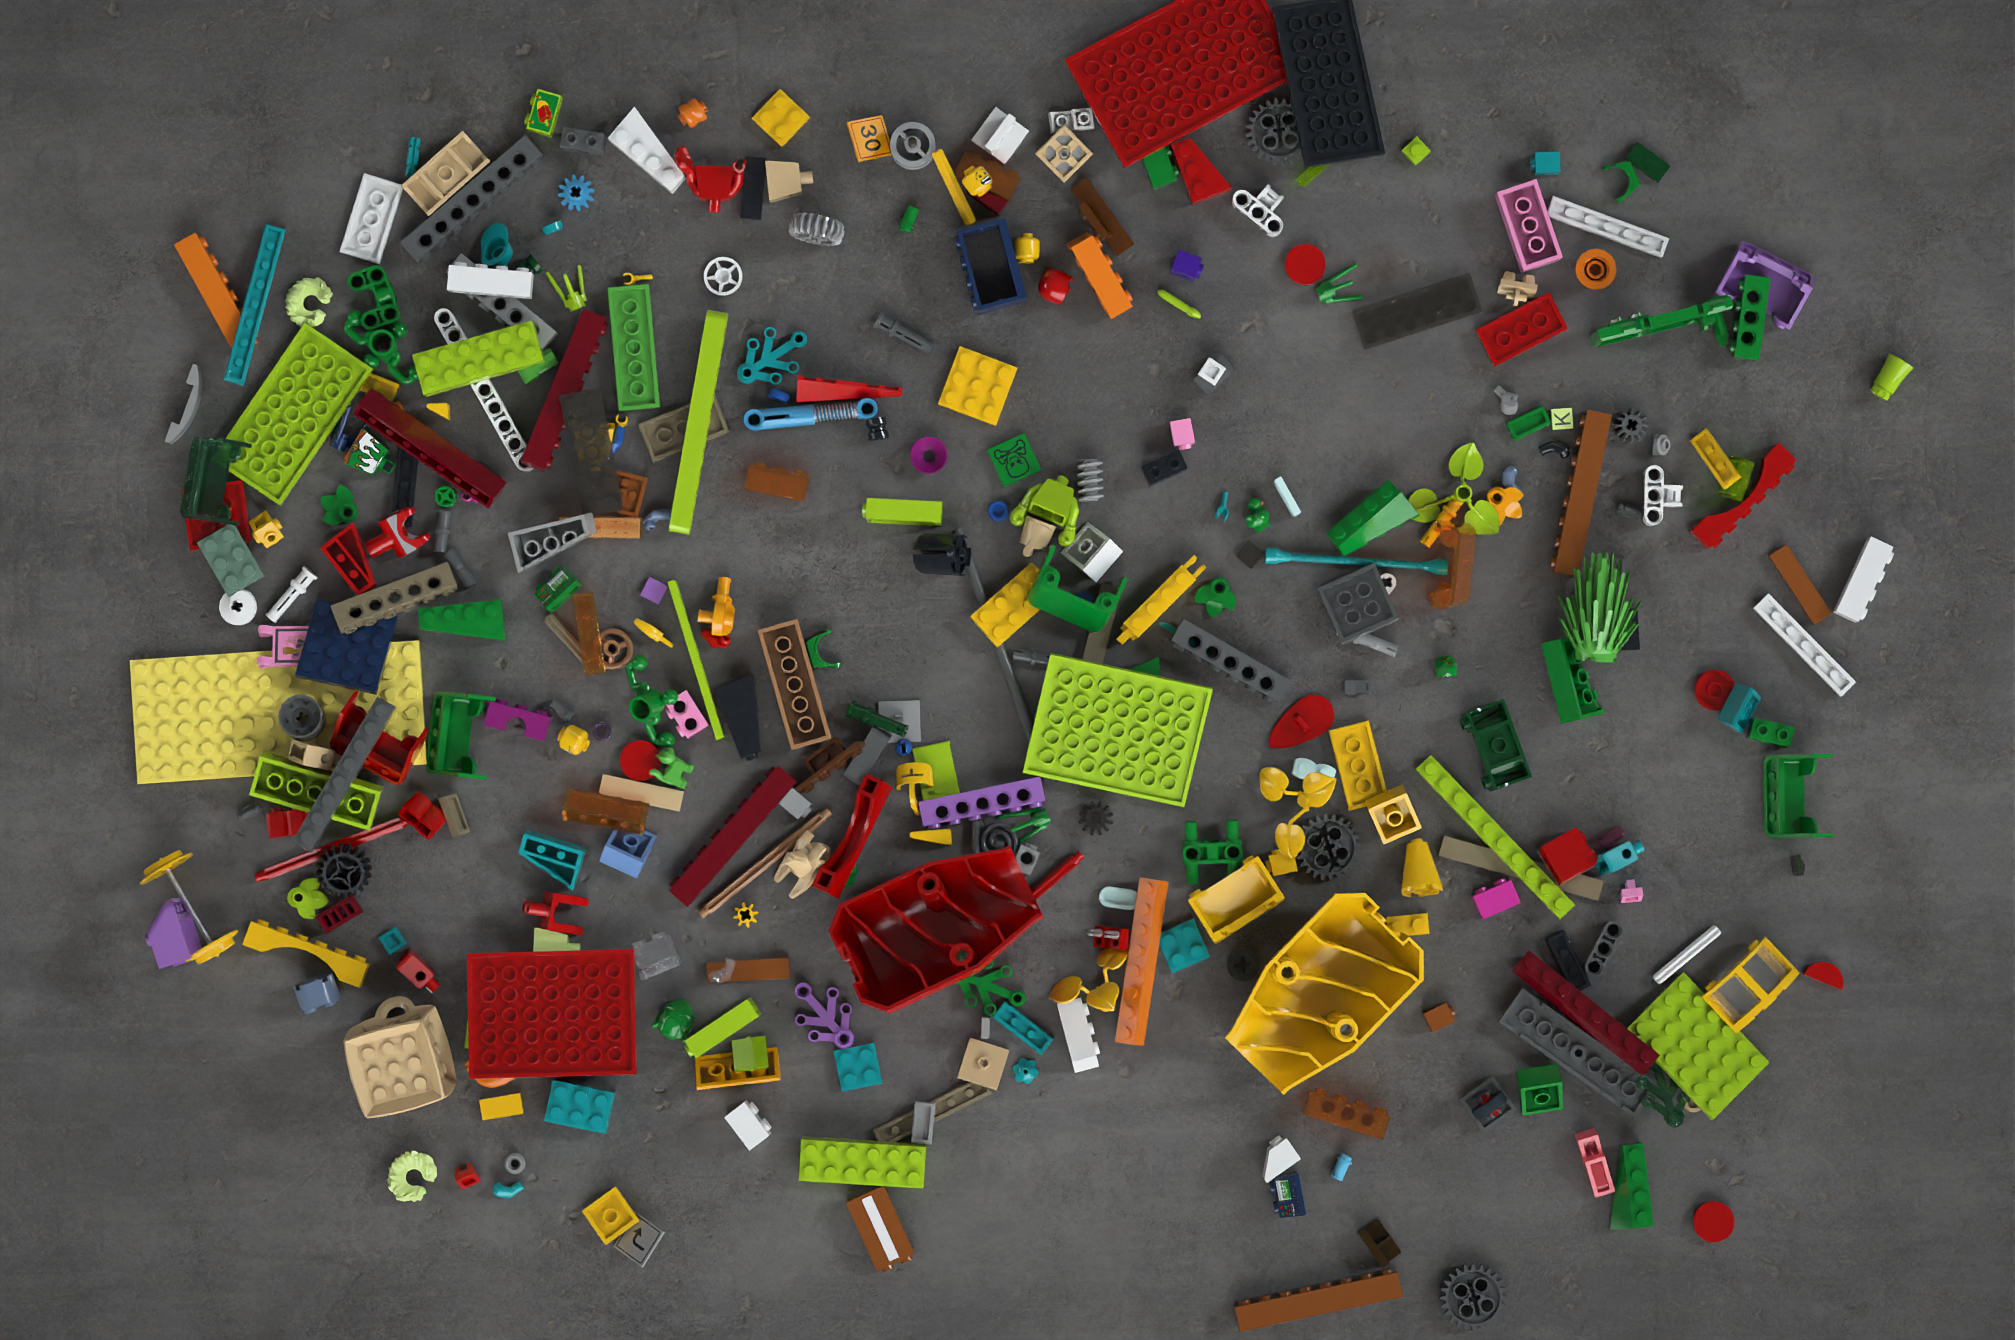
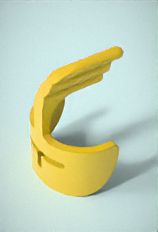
M920 762L901 764L896 769V789L901 790L902 785L909 784L911 808L919 816L921 813L915 796V784L923 783L934 787L932 768L929 764ZM911 769H913V775H923V776L903 777V776L911 775Z

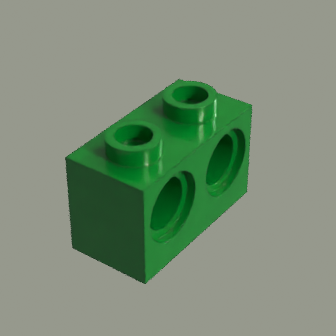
M1751 718L1746 738L1789 748L1795 727L1759 718Z

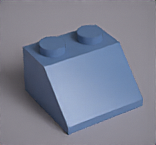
M619 819L604 847L599 862L637 878L657 836Z

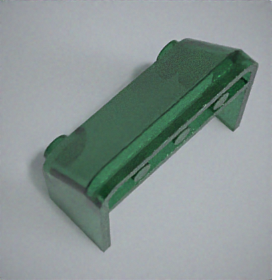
M200 436L193 438L190 445L180 504V515L182 518L223 525H239V522L229 520L231 510L227 504H223L229 464L235 463L241 457V447L251 448L252 444L224 438Z

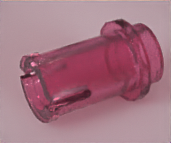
M1614 826L1613 830L1599 838L1605 850L1620 839L1624 840L1623 837L1626 834L1620 826Z

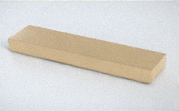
M603 774L599 795L680 812L684 791Z

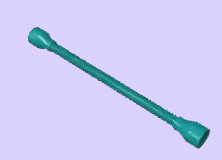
M1266 547L1265 564H1278L1291 560L1297 562L1313 561V563L1329 562V564L1342 563L1345 565L1358 564L1361 566L1375 563L1377 567L1419 568L1436 575H1447L1448 559L1441 558L1430 561L1424 560L1422 562L1392 559L1376 560V558L1315 556V554L1302 555Z

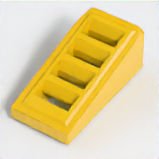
M950 828L912 831L910 833V837L913 839L952 845Z

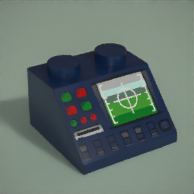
M1297 1171L1279 1174L1269 1181L1270 1191L1275 1193L1276 1201H1273L1275 1214L1279 1213L1280 1218L1306 1215Z

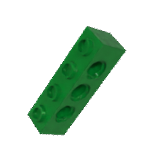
M1743 275V279H1739L1738 291H1741L1740 299H1737L1735 304V311L1738 312V316L1732 325V332H1735L1734 340H1731L1729 352L1732 353L1733 358L1755 361L1760 358L1771 278ZM1750 291L1755 292L1757 295V300L1754 303L1749 302L1747 299V294ZM1746 312H1751L1754 315L1752 323L1745 321L1744 315ZM1744 332H1748L1751 335V341L1748 344L1743 343L1741 340Z

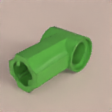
M550 348L543 351L546 363L517 371L525 385L537 380L542 373L559 364Z

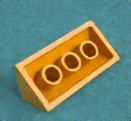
M767 1048L769 1068L757 1069L753 1072L743 1071L735 1073L733 1052L704 1055L695 1058L697 1090L781 1080L778 1048Z

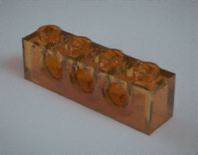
M1316 1088L1315 1091H1309L1303 1110L1304 1115L1381 1140L1384 1139L1391 1117L1386 1114L1387 1110L1378 1107L1372 1110L1366 1108V1103L1357 1100L1353 1104L1347 1102V1097L1338 1094L1335 1097L1327 1095L1328 1091ZM1325 1101H1331L1333 1104L1330 1112L1322 1110V1104ZM1345 1107H1350L1353 1111L1352 1116L1348 1119L1343 1118L1341 1114ZM1364 1114L1372 1115V1122L1369 1125H1364L1361 1121Z

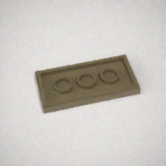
M715 395L707 441L730 432ZM691 403L638 424L653 463L682 452Z

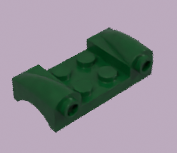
M1504 699L1462 714L1460 725L1464 731L1466 730L1472 734L1485 769L1483 777H1481L1484 789L1492 792L1532 777Z

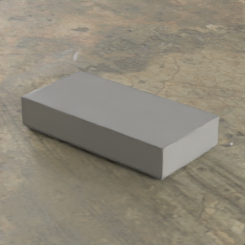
M982 1016L981 1039H988L990 1037V1017Z
M915 1101L911 1143L932 1145L936 1103Z

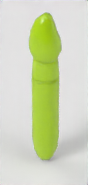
M1157 290L1161 298L1184 311L1188 316L1201 318L1197 309L1188 306L1164 290Z

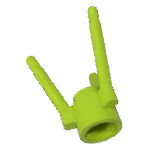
M580 265L577 266L580 295L578 291H573L567 274H563L569 291L567 298L548 271L545 273L564 302L565 307L570 309V312L586 306L584 302L587 301V298L585 296Z

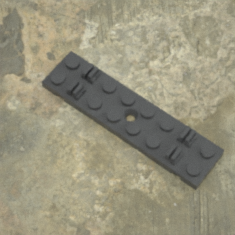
M1523 988L1520 989L1498 1021L1633 1118L1637 1116L1658 1086V1083L1645 1074L1641 1076L1607 1047ZM1576 1049L1582 1051L1580 1057L1575 1056L1574 1052Z

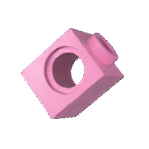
M1191 418L1171 421L1169 424L1174 448L1179 447V450L1190 449L1191 445L1195 443Z

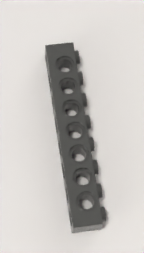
M524 135L400 243L417 263L421 261L423 263L432 257V252L436 248L441 249L448 243L447 239L451 235L456 236L464 229L463 225L466 222L474 221L480 215L478 213L483 208L487 209L495 202L494 198L499 194L502 196L507 193L511 188L509 185L515 180L517 182L522 180L526 176L525 172L530 167L533 169L542 162V153ZM524 156L525 163L523 165H516V157ZM503 169L510 171V175L506 179L499 177V173ZM488 182L494 184V189L491 192L484 191V185ZM471 196L478 197V203L474 206L468 204V199ZM457 209L463 211L460 219L452 217L453 212ZM440 223L447 224V229L443 233L437 232V226ZM425 236L431 237V243L428 246H422L421 240Z

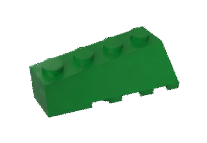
M1388 479L1331 528L1326 535L1345 557L1367 545L1368 541L1376 537L1380 538L1390 529L1398 528L1404 525L1403 522L1411 518L1415 519L1420 515Z
M1566 637L1542 643L1543 655L1561 724L1604 714L1603 706L1599 707L1596 701L1598 698L1597 692L1591 689L1588 679H1590L1589 673L1583 669L1582 661L1575 659V649L1569 639Z
M1642 1142L1619 1144L1610 1230L1652 1227L1654 1222L1644 1144Z

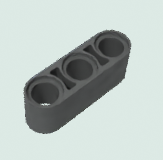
M874 725L864 740L866 746L862 748L863 752L853 758L843 776L860 786L865 774L870 773L892 735Z
M1611 920L1603 924L1583 962V969L1587 975L1598 976L1603 972L1623 932L1619 922ZM1611 924L1617 927V933L1613 936H1610L1607 932V928ZM1602 942L1608 946L1605 954L1598 952V945ZM1591 961H1596L1598 969L1596 972L1591 973L1588 969V964Z

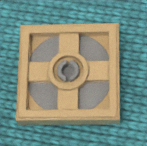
M1065 124L1035 153L1064 183L1093 155Z

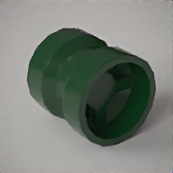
M531 254L526 258L525 262L515 266L516 269L528 268L530 266L533 270L529 269V272H532L534 275L544 271Z

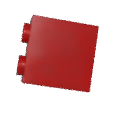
M1577 827L1541 846L1538 850L1539 855L1558 886L1593 868L1598 863L1595 851L1588 847L1585 834L1581 830L1579 831Z

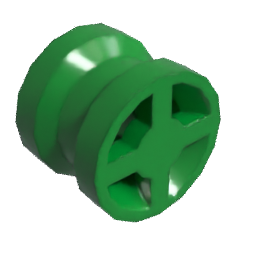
M442 486L436 490L435 500L440 506L449 508L456 503L457 494L452 488Z

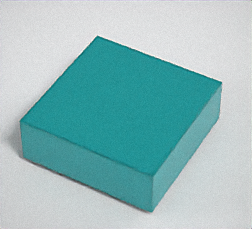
M396 926L378 938L389 955L408 944Z

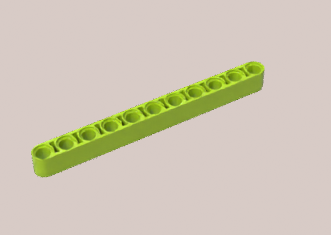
M707 310L670 518V532L690 535L728 321V313Z

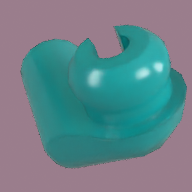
M519 1180L510 1187L503 1186L500 1182H496L492 1186L495 1196L507 1199L512 1198L524 1189L523 1184Z

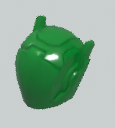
M684 998L668 1002L658 1012L651 1028L657 1027L663 1036L673 1040L679 1038L684 1043L694 1023V1013L690 1002Z

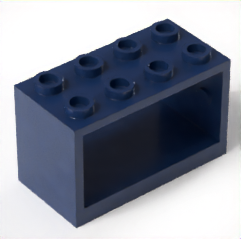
M1002 218L957 230V236L954 237L957 251H962L963 256H960L962 270H967L968 273L965 281L968 291L972 290L973 296L970 297L973 311L977 310L978 314L981 315L1026 303L1027 297L1006 219ZM998 229L1016 296L1004 300L998 299L995 302L981 305L963 238Z

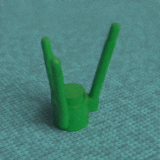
M1353 264L1328 280L1320 282V286L1316 287L1320 302L1326 301V304L1332 302L1361 300L1363 298L1361 295L1332 298L1336 296V290L1352 285L1353 281L1350 280L1336 286L1330 283L1356 268L1357 264Z
M1037 807L1032 810L998 815V818L1001 819L1034 814L1030 816V821L1011 828V832H1015L1030 825L1037 827L1020 839V844L1041 830L1046 829V825L1051 824L1045 808L1040 810Z

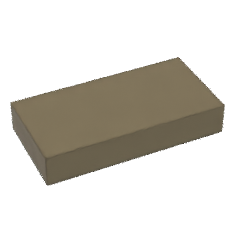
M454 793L439 798L452 838L470 832L457 794Z

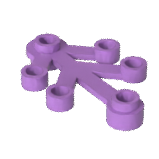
M805 982L798 984L795 988L796 996L800 999H805L820 1017L798 1014L795 1017V1023L798 1026H828L833 1032L820 1033L814 1029L808 1034L809 1040L811 1042L831 1041L841 1049L850 1047L854 1041V1035L849 1030V1017L852 1012L851 1004L843 1003L840 1006L842 1019L841 1026L839 1027L835 1022L836 998L839 996V990L836 987H830L827 990L828 1005L826 1012L811 994V986ZM806 987L808 990L807 994L802 995L800 988ZM831 989L836 990L837 994L835 997L829 995ZM844 1005H848L850 1007V1011L848 1013H844L842 1011V1007ZM799 1016H803L805 1018V1022L803 1024H799L797 1022V1018ZM811 1033H818V1039L813 1040L810 1036ZM842 1034H845L848 1037V1040L846 1042L840 1041V1036Z

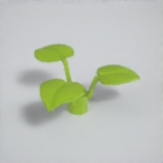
M1468 443L1457 449L1449 460L1451 475L1455 477L1461 476L1460 481L1462 485L1454 490L1453 495L1436 501V494L1429 489L1423 488L1415 491L1408 501L1420 516L1411 519L1421 523L1432 522L1441 513L1438 505L1455 499L1459 503L1467 502L1468 507L1471 509L1464 516L1465 526L1470 532L1478 535L1497 534L1499 532V518L1494 506L1485 500L1477 501L1474 507L1471 503L1472 489L1466 485L1464 478L1474 480L1479 477L1483 471V460L1475 444Z

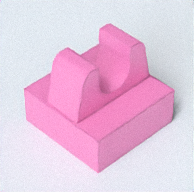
M1634 879L1626 880L1625 889H1621L1620 902L1642 901V887L1636 888Z

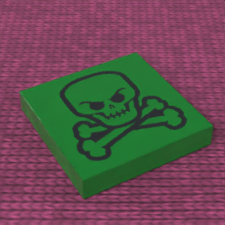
M1025 433L987 450L1004 488L1042 471Z

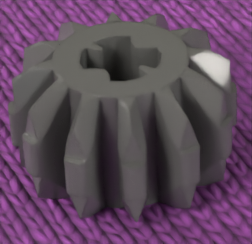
M1632 408L1628 409V415L1622 410L1620 412L1622 417H1615V420L1620 423L1613 425V428H1619L1615 435L1619 436L1622 433L1621 441L1624 442L1628 437L1629 444L1633 443L1634 438L1638 442L1641 441L1640 435L1645 436L1647 434L1642 428L1649 427L1647 423L1642 424V421L1647 419V417L1639 418L1640 410H1637L1635 415H1633ZM1628 421L1635 423L1634 431L1627 429Z

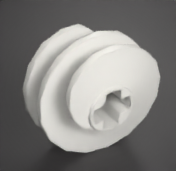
M242 589L230 597L225 593L220 600L219 610L226 622L232 625H245L254 618L257 611V602L251 592ZM236 602L243 605V607L240 608V612L238 610H234Z

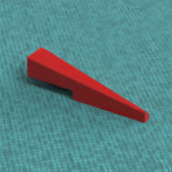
M800 375L797 378V404L902 396V387L867 385V383L830 380L818 377L807 378Z

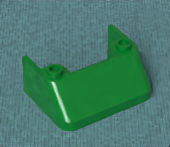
M1049 545L1028 592V602L1033 607L1087 631H1101L1116 608L1128 578L1120 577L1114 593H1101L1093 604L1057 588L1060 574L1055 568L1048 566L1056 546Z
M443 691L435 693L427 745V764H425L428 773L486 780L484 775H475L477 764L474 758L468 757L473 716H479L484 710V700L495 701L496 697Z
M1833 754L1768 755L1764 759V831L1768 837H1834V833H1818L1816 820L1813 817H1805L1804 775H1812L1815 772L1817 759L1833 758Z

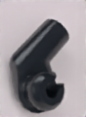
M1557 440L1538 447L1542 456L1551 452L1558 453L1561 458H1567L1570 455L1569 446Z

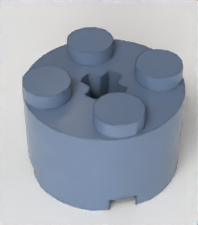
M332 972L328 975L325 973L304 980V985L299 986L298 983L293 986L301 1011L304 1010L305 1014L316 1011V1008L324 1005L325 1008L333 1006L341 997Z

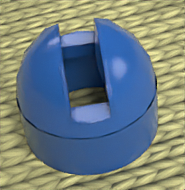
M906 738L898 740L896 743L897 753L902 756L910 754L912 751L910 740ZM901 743H905L906 752H902Z

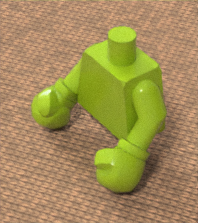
M1058 476L1056 481L1047 479L1044 484L1039 483L1029 488L1023 500L1011 511L1009 517L1011 523L1014 526H1021L1025 523L1027 512H1030L1064 527L1058 535V543L1064 547L1072 545L1075 541V525L1079 514L1077 499L1073 497V488L1067 486L1069 483L1068 478Z

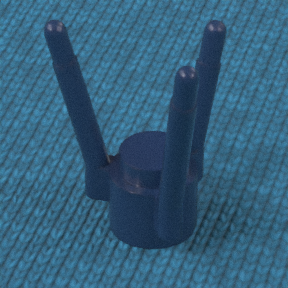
M351 405L347 406L344 416L342 415L336 424L329 444L343 452L346 447L350 448L361 429H365L367 426L364 423L348 440L349 435L344 433L343 430L350 414Z

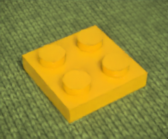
M781 89L752 117V120L781 147L810 119V116Z
M614 1187L582 1210L605 1245L640 1221L617 1187Z

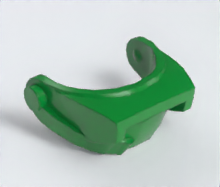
M1631 161L1620 162L1611 166L1607 164L1602 168L1603 172L1611 168H1619L1625 171L1628 176V190L1623 196L1615 199L1619 203L1625 201L1641 185Z
M823 630V632L805 643L812 667H834V669L840 667L841 662L830 664L823 661L817 651L820 638L823 635H829L832 633V630Z

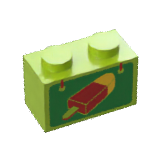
M537 89L536 94L533 93L530 100V105L532 106L531 113H527L524 125H527L526 129L529 132L552 138L563 97Z

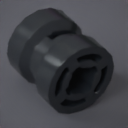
M886 417L866 420V425L870 430L868 434L869 441L889 438V433L885 427L887 424Z

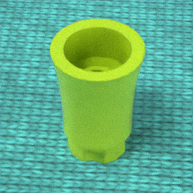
M1888 353L1886 361L1873 382L1874 385L1870 391L1887 401L1913 367L1895 355Z

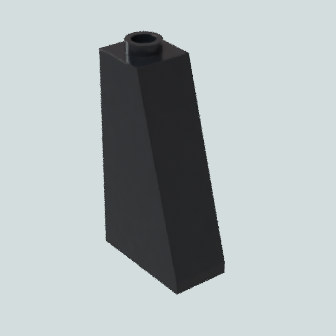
M752 674L714 689L740 758H746L747 761L757 758V753L761 752L756 681Z

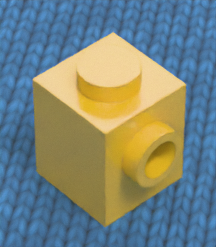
M1280 849L1271 851L1272 855L1268 856V860L1265 861L1266 868L1269 873H1272V876L1298 871L1295 859L1288 858Z

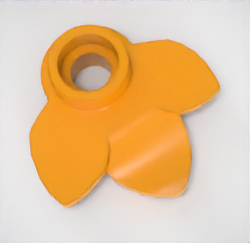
M1493 487L1487 494V501L1494 506L1498 514L1499 525L1503 523L1505 516L1511 518L1522 517V508L1518 501L1524 494L1515 487L1506 489ZM1499 493L1501 500H1496L1494 494Z

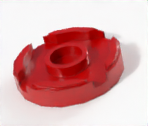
M1311 244L1295 246L1288 252L1285 259L1287 276L1293 282L1300 285L1316 283L1323 276L1326 269V260L1323 253Z
M1709 670L1702 673L1694 685L1696 701L1703 708L1710 711L1721 710L1734 687V681L1727 673L1721 670Z
M644 740L629 743L622 750L620 756V766L623 773L636 781H647L653 778L654 775H650L649 771L651 769H660L661 761L656 757L659 754V750L652 743Z
M1707 1201L1695 1210L1693 1228L1701 1239L1711 1243L1721 1242L1732 1233L1734 1216L1731 1209L1725 1204L1717 1201Z

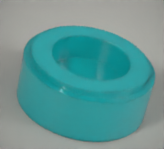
M560 220L543 227L542 230L544 235H548L563 229V225Z

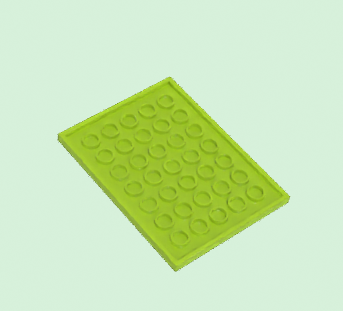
M1050 653L1023 773L1185 807L1213 688Z

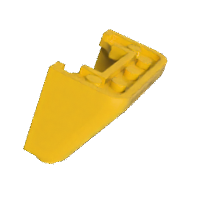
M1252 855L1242 861L1243 866L1207 890L1201 892L1198 889L1189 895L1191 897L1188 900L1189 904L1214 944L1222 941L1285 900V897L1259 856L1254 858Z

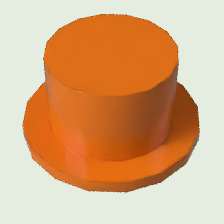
M1591 249L1581 254L1575 267L1576 277L1579 282L1586 288L1593 290L1604 289L1610 285L1617 271L1615 260L1611 254L1601 249Z

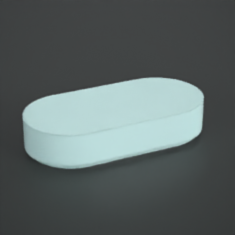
M1107 886L1099 892V901L1106 907L1125 910L1135 909L1137 892L1132 889Z

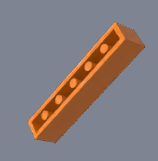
M195 232L175 243L174 246L232 349L243 307L239 308L236 303L239 300L233 289L229 290L226 283L229 281L224 272H219L216 265L219 263L213 253L209 254L206 249L209 246L203 235L199 236Z

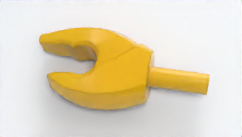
M638 618L634 620V624L656 642L661 641L670 648L674 646L672 642L663 637L664 633L654 626Z

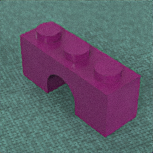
M497 698L495 702L490 701L484 721L485 726L506 731L508 722L512 718L519 717L525 723L524 736L546 741L552 717L547 716L548 712L536 709L535 713L527 711V706L516 704L514 708L507 706L508 701Z

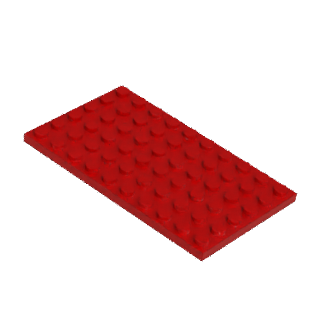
M1176 0L1064 60L1123 168L1138 162L1286 83L1272 13L1265 0Z

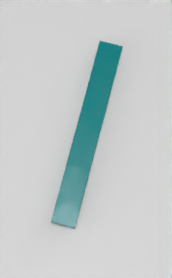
M265 224L224 375V381L244 386L286 229Z

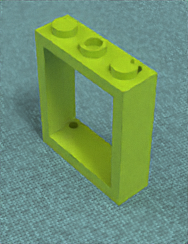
M867 498V503L862 504L863 518H866L867 523L942 527L943 504L940 501Z
M749 997L685 1040L687 1044L684 1046L690 1057L694 1055L695 1058H698L759 1017L762 1013L752 998Z

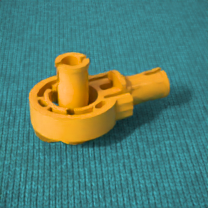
M718 577L717 593L712 596V601H716L714 611L699 609L698 622L712 623V635L716 636L728 635L732 631L735 609L729 596L731 579L728 577Z

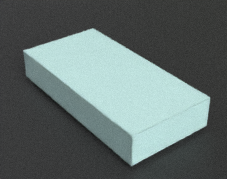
M1280 476L1273 483L1292 517H1295L1301 511Z

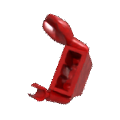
M680 146L676 149L674 154L675 163L680 171L686 174L687 184L692 193L699 197L700 201H708V213H720L721 202H729L730 198L734 197L743 185V170L747 161L744 160L743 165L739 166L736 158L733 166L695 165L694 169V164L687 147Z

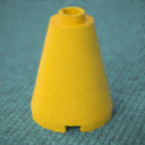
M1421 838L1410 840L1411 843L1406 846L1401 894L1406 897H1411V893L1417 894L1418 897L1438 894L1439 890L1443 891V886L1428 843L1423 842Z

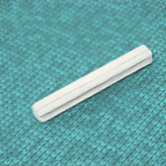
M1715 925L1710 927L1652 976L1656 983L1661 984L1716 939L1721 934L1718 927Z

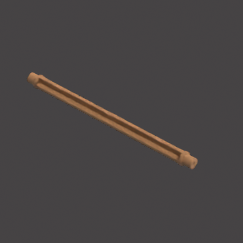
M826 807L821 812H817L802 827L798 828L761 860L725 887L724 890L704 904V907L698 911L700 916L704 919L707 915L712 914L791 850L806 830L813 832L826 822V819L832 815L829 809Z

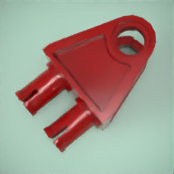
M545 891L542 903L523 901L522 913L540 916L539 928L583 935L584 927L555 922L556 919L553 917L555 906H558V903L587 907L589 898Z

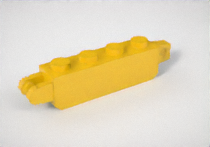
M1195 555L1184 565H1181L1123 623V626L1120 628L1123 633L1116 639L1121 645L1129 638L1132 641L1136 638L1138 639L1196 581V577L1206 566L1204 564L1200 565L1192 575L1187 568L1196 562L1197 557Z

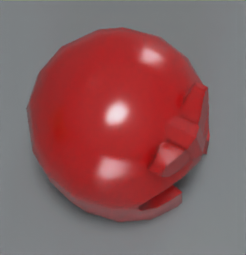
M1046 266V272L1039 279L1038 292L1044 300L1061 305L1063 299L1071 290L1068 287V283L1071 280L1074 281L1075 277L1061 270L1051 269L1049 266Z

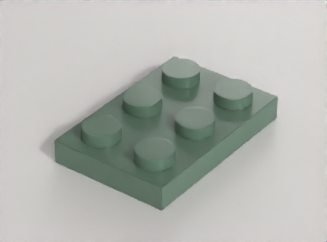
M234 522L197 542L228 597L265 576Z

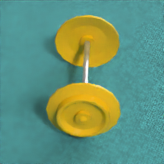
M178 850L164 858H159V861L143 871L145 877L140 882V885L146 884L165 873L167 874L208 944L192 954L191 959L185 960L186 962L195 960L199 965L215 956L219 957L221 952L234 945L233 937L239 931L234 930L212 942L171 872L172 869L193 856V853L183 854L181 850Z

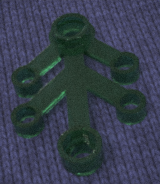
M1654 1062L1650 1069L1653 1070L1658 1087L1651 1083L1646 1076L1638 1077L1635 1081V1086L1640 1090L1647 1089L1661 1099L1665 1106L1657 1102L1655 1097L1647 1094L1641 1100L1643 1107L1647 1109L1652 1107L1662 1114L1665 1122L1670 1127L1678 1128L1684 1121L1682 1111L1691 1098L1682 1091L1677 1096V1104L1674 1107L1672 1098L1679 1086L1670 1078L1671 1084L1667 1087L1661 1067Z

